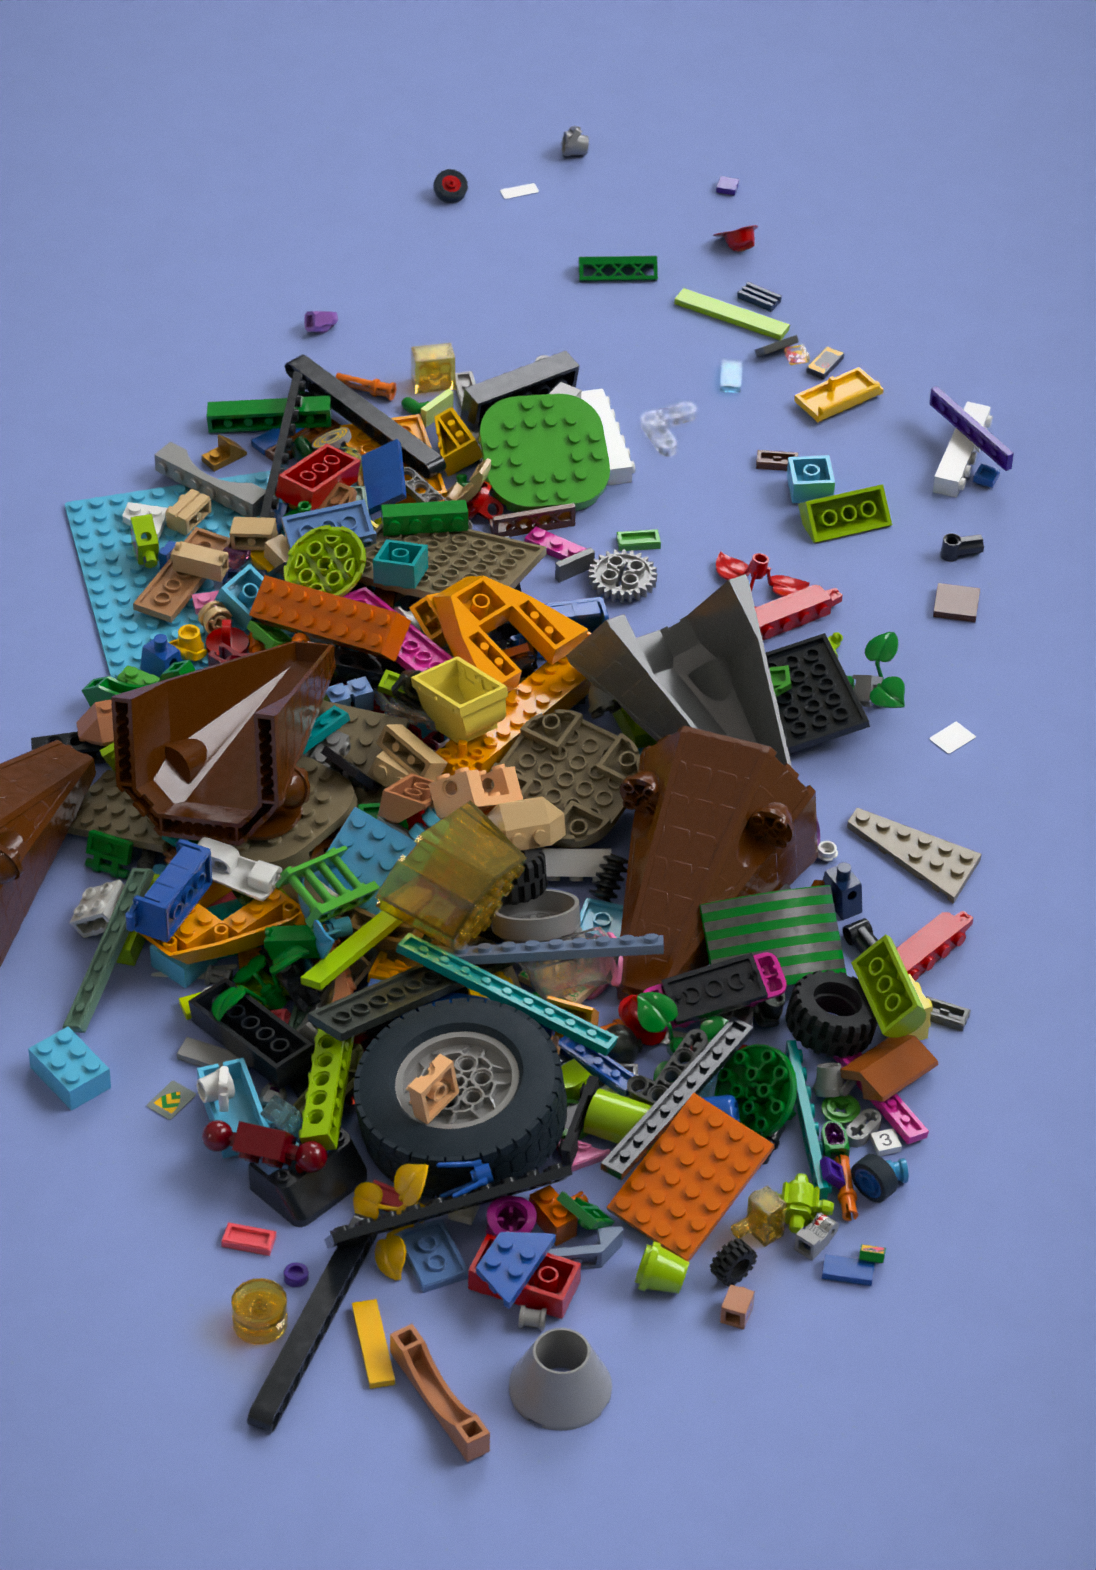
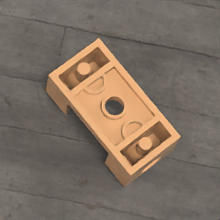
M505 764L491 767L492 771L489 773L486 770H469L468 767L455 770V775L450 776L448 773L437 776V781L428 783L436 815L440 819L462 817L491 810L500 803L523 800L515 766L505 767Z

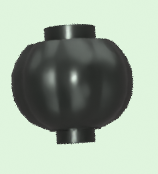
M617 1024L606 1029V1031L618 1036L616 1045L607 1056L617 1063L633 1064L637 1059L638 1053L643 1050L641 1038H637L634 1032L625 1025Z

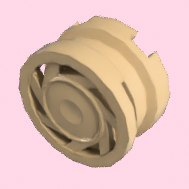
M212 601L201 608L198 614V621L210 634L213 630L222 627V619H231L232 615L222 602Z

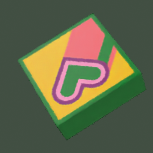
M861 1244L859 1259L884 1263L886 1248Z

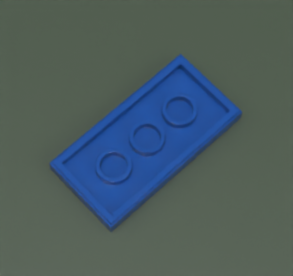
M398 439L361 455L364 486L366 488L370 515L380 511L381 505L395 504L407 498L402 448Z

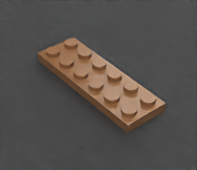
M195 527L184 541L224 552H229L232 548L230 538L199 527ZM169 559L133 603V609L172 623L192 598V594H195L205 582L206 578L174 571L173 561Z

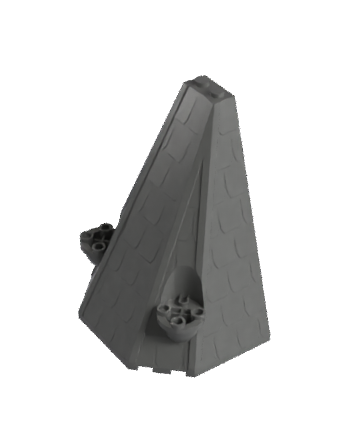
M746 574L728 580L687 616L679 619L680 622L669 628L666 626L661 630L636 638L625 614L606 620L566 655L569 663L591 682L588 694L590 705L588 711L593 720L603 716L606 711H609L611 714L623 708L631 719L657 742L668 734H675L679 728L688 726L770 746L777 752L775 757L783 765L788 763L792 767L751 588Z

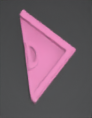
M578 1141L579 1149L571 1170L573 1172L601 1162L609 1155L611 1150L594 1148L592 1144Z

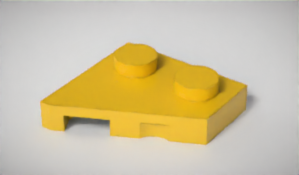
M380 951L368 973L367 982H370L371 978L385 980L412 967L407 966L398 959L394 963L387 959L386 952Z

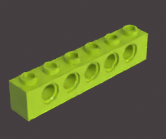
M318 1028V1033L314 1039L315 1051L311 1057L312 1069L308 1075L309 1087L305 1093L306 1106L302 1112L303 1124L302 1129L299 1130V1139L302 1144L307 1141L319 1142L327 1151L337 1149L354 1036L340 1042Z

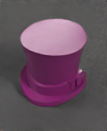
M502 1196L495 1199L487 1210L488 1224L486 1234L498 1236L500 1232L532 1233L537 1218L535 1207L527 1199L519 1196Z

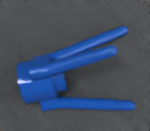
M481 1159L469 1162L437 1163L436 1165L438 1168L474 1167V1170L470 1171L471 1182L439 1195V1198L450 1196L456 1198L480 1186L494 1182L489 1163L482 1164Z

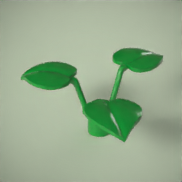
M886 632L874 637L866 645L865 656L869 661H875L879 677H883L880 661H891L898 651L897 635L894 632ZM847 676L854 690L855 680L852 679V676ZM896 676L883 678L881 684L878 683L877 687L870 692V700L879 707L903 708L905 707V684L901 678Z
M292 945L279 953L274 958V965L270 967L269 971L275 985L271 983L266 985L257 974L266 965V957L264 955L253 957L247 965L237 971L233 981L239 985L254 976L263 987L260 990L261 997L242 985H239L237 988L230 987L213 1002L212 1013L214 1017L220 1022L223 1015L245 993L260 1001L264 1006L267 1004L271 1010L283 1008L287 1003V998L282 994L283 989L279 984L276 973L282 971L303 956L310 954V952L299 945Z
M645 992L637 996L639 1023L645 1030L653 1033L661 1032L667 1026L668 1039L670 1040L667 1044V1052L672 1056L684 1039L680 1036H673L672 1025L669 1023L678 1015L676 1004L671 998L661 993ZM712 1016L705 1019L699 1029L706 1033L708 1043H710L729 1020L720 1016ZM663 1061L656 1067L653 1081L656 1080L668 1061Z

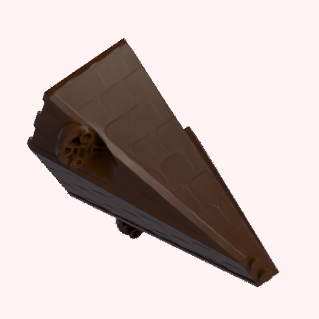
M292 641L112 696L116 786L122 793L126 792L134 801L132 805L142 817L147 816L155 825L153 829L159 836L197 841L206 837L225 844L241 846L278 808L295 809L309 800L310 783L308 772L304 768L297 767L296 764L303 755L336 668L334 645Z
M683 726L675 734H668L659 739L657 744L645 747L640 754L639 771L623 780L620 785L623 806L629 810L635 809L631 832L620 937L624 935L639 937L651 933L663 935L664 954L623 956L622 979L620 985L616 987L617 999L623 1000L630 995H639L647 988L661 984L663 979L706 967L710 964L700 914V904L778 891L785 884L790 886L815 862L818 856L816 791L810 785L805 787L797 779L799 774L788 763L783 765L775 757L777 752L772 747Z
M59 740L0 763V966L96 775L95 762L90 755L82 754L72 746L65 745Z

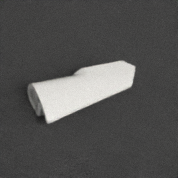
M206 837L202 838L197 844L211 850L212 881L249 897L264 901L276 888L275 884L281 878V867L261 860L254 861L242 857L238 850L229 844Z

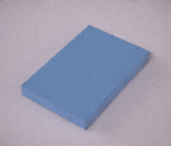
M442 1218L405 1229L396 1234L403 1239L406 1245V1260L423 1293L468 1279V1268Z

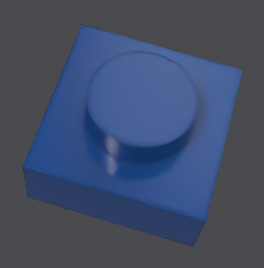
M981 464L974 474L973 482L992 488L1000 476V469Z
M169 540L159 550L160 569L170 559L176 542Z

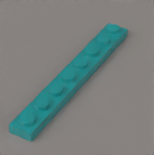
M786 1040L785 1055L792 1063L797 1079L795 1105L814 1188H820L819 1200H827L828 1193H832V1184L825 1181L822 1176L819 1160L822 1159L821 1155H823V1143L818 1141L817 1138L819 1137V1125L813 1119L815 1118V1107L809 1101L811 1100L810 1085L805 1083L807 1081L806 1067L801 1065L803 1063L802 1049H798L796 1040Z

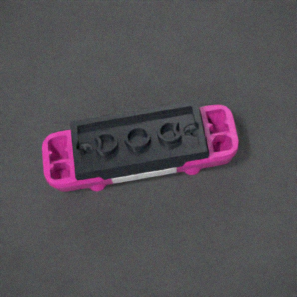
M766 952L753 956L752 953H748L663 979L661 984L649 987L643 993H661L674 1001L677 1006L678 1015L673 1021L669 1022L672 1025V1029L677 1027L686 1028L691 1023L742 1007H754L759 1002L782 995L786 990L787 984L775 955ZM667 1026L661 1032L667 1031Z

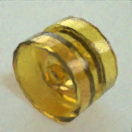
M265 1278L251 1279L239 1285L231 1297L233 1329L237 1336L245 1342L252 1344H268L277 1340L284 1334L288 1326L287 1294L283 1287L275 1281Z

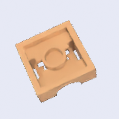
M441 1054L429 1064L428 1075L416 1077L406 1088L410 1094L411 1100L409 1103L412 1105L414 1117L427 1125L459 1093L454 1063Z

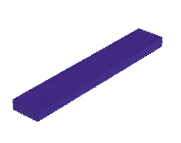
M937 386L931 388L929 405L1005 471L1012 469L1014 453Z

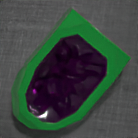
M827 1121L823 1125L820 1134L823 1143V1157L827 1156L834 1161V1158L838 1156L841 1163L840 1155L849 1157L850 1153L847 1132L841 1123Z

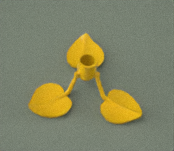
M405 1164L397 1170L394 1188L400 1194L399 1201L403 1202L400 1207L380 1204L383 1193L377 1184L372 1182L359 1184L354 1191V1212L377 1219L379 1209L397 1211L398 1215L406 1207L420 1204L421 1208L425 1207L424 1204L418 1203L424 1189L428 1165ZM414 1224L394 1229L386 1234V1239H380L376 1243L374 1252L375 1262L380 1271L391 1279L401 1280V1273L406 1259V1245L403 1239L395 1234L406 1228H413Z

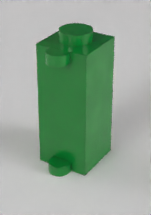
M291 925L265 928L264 946L271 960L292 945H299L310 952V954L300 959L320 958L316 948L313 927L310 928L308 925Z

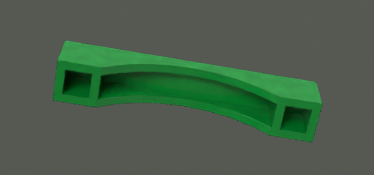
M190 660L175 662L161 674L158 682L196 670ZM111 676L93 679L81 691L91 707L95 702L111 700V697L147 685L128 684Z

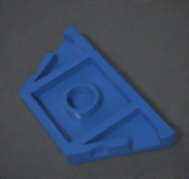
M500 1232L476 1266V1274L489 1285V1289L494 1294L497 1293L504 1300V1306L510 1309L555 1243L556 1235L553 1233Z

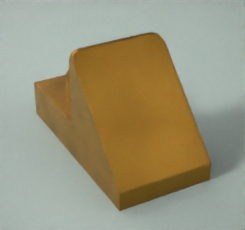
M218 434V447L203 454L202 462L215 472L246 456L247 451L235 441Z

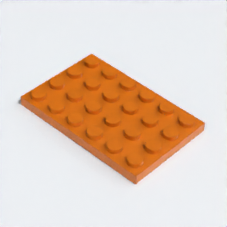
M693 1093L672 1120L667 1130L656 1141L608 1204L607 1211L651 1240L661 1243L663 1248L686 1261H690L773 1151L774 1144Z

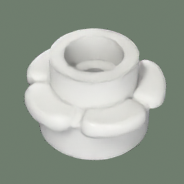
M822 841L819 844L817 856L819 859L829 862L833 858H837L838 851L833 842Z

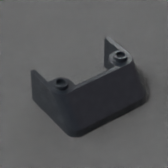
M341 1127L337 1149L327 1153L325 1166L317 1172L308 1173L303 1171L296 1175L288 1169H278L268 1175L255 1163L251 1162L248 1164L250 1190L296 1227L309 1225L354 1192L359 1184L367 1181V1168L350 1135Z

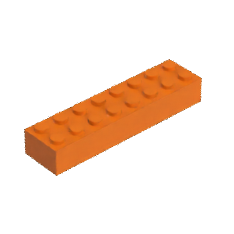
M266 575L263 578L249 616L263 624L294 633H303L311 638L394 662L397 659L411 620L395 611Z

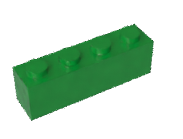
M466 500L381 505L384 536L469 530Z

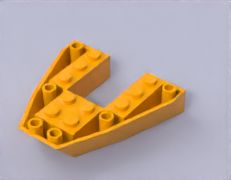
M486 576L465 577L433 596L442 631L453 657L458 656L504 684L507 686L508 692L518 686L522 671L487 635L489 632L509 621L551 665L565 657L586 638L588 629L530 595Z
M212 881V885L167 943L141 933L139 934L168 956L183 963L192 964L240 953L264 945L266 927L307 924L299 904L278 888H275L264 901L254 899L222 921L208 911L206 907L233 889Z

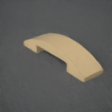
M487 458L477 466L469 479L470 483L462 487L459 483L451 486L447 490L445 499L448 501L466 500V502L471 500L478 493L491 469V460Z

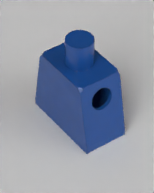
M158 634L142 647L140 669L160 678L161 674L173 663L182 661L180 651L167 642L166 635Z

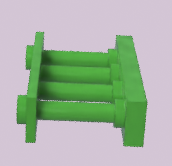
M346 845L338 849L333 847L324 855L294 868L291 866L287 867L280 873L281 878L275 884L277 888L290 884L310 908V915L305 919V922L310 928L313 927L314 920L318 919L320 923H323L369 902L380 889L375 881L366 885L361 883L342 861L341 857L348 850ZM334 864L354 890H347L328 866ZM320 871L338 893L339 897L332 896L314 875V872ZM305 877L325 903H317L299 879Z

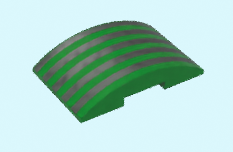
M830 885L773 891L699 905L710 965L748 953H752L753 956L766 952L772 953L779 961L787 986L795 985L802 977L809 973L813 974L815 971L821 970L825 972L827 970H834V973H846Z

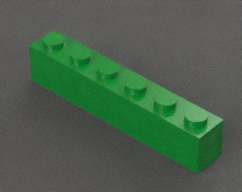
M330 396L303 397L302 407H298L299 420L294 423L296 428L332 427ZM288 398L208 402V432L260 431L281 428Z

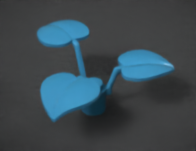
M305 877L300 879V882L303 884V886ZM298 895L299 906L306 919L310 915V908ZM348 916L338 919L334 917L327 920L329 923L325 924V930L318 919L314 920L313 932L316 938V948L321 959H325L328 956L335 940L353 934L352 923ZM309 958L297 960L298 966L304 974L312 968Z

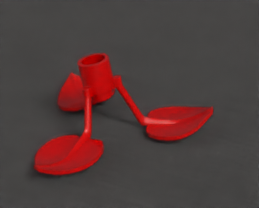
M722 551L716 560V572L726 580L751 574V592L755 579H762L765 575H767L768 584L773 586V592L781 597L807 588L810 582L784 575H774L771 577V568L768 567L769 557L762 553L754 554L749 565L724 554Z

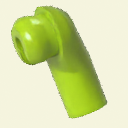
M834 632L832 636L828 637V640L838 658L836 649L841 645L840 642L843 641V636L838 632Z

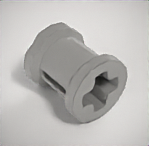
M521 1305L518 1328L527 1326L544 1331L547 1308L536 1310L528 1309L525 1305Z

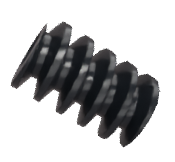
M610 853V855H603L602 858L607 864H599V867L604 872H596L595 875L600 881L592 882L597 889H590L589 893L597 898L613 903L610 901V898L618 897L613 890H621V886L616 882L625 880L620 873H627V868L623 865L628 864V860Z

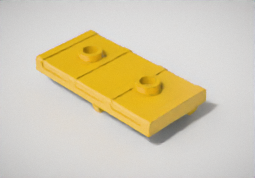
M858 367L835 378L831 376L828 381L796 394L794 401L814 420L821 422L828 417L883 394L884 388L878 381L872 379Z

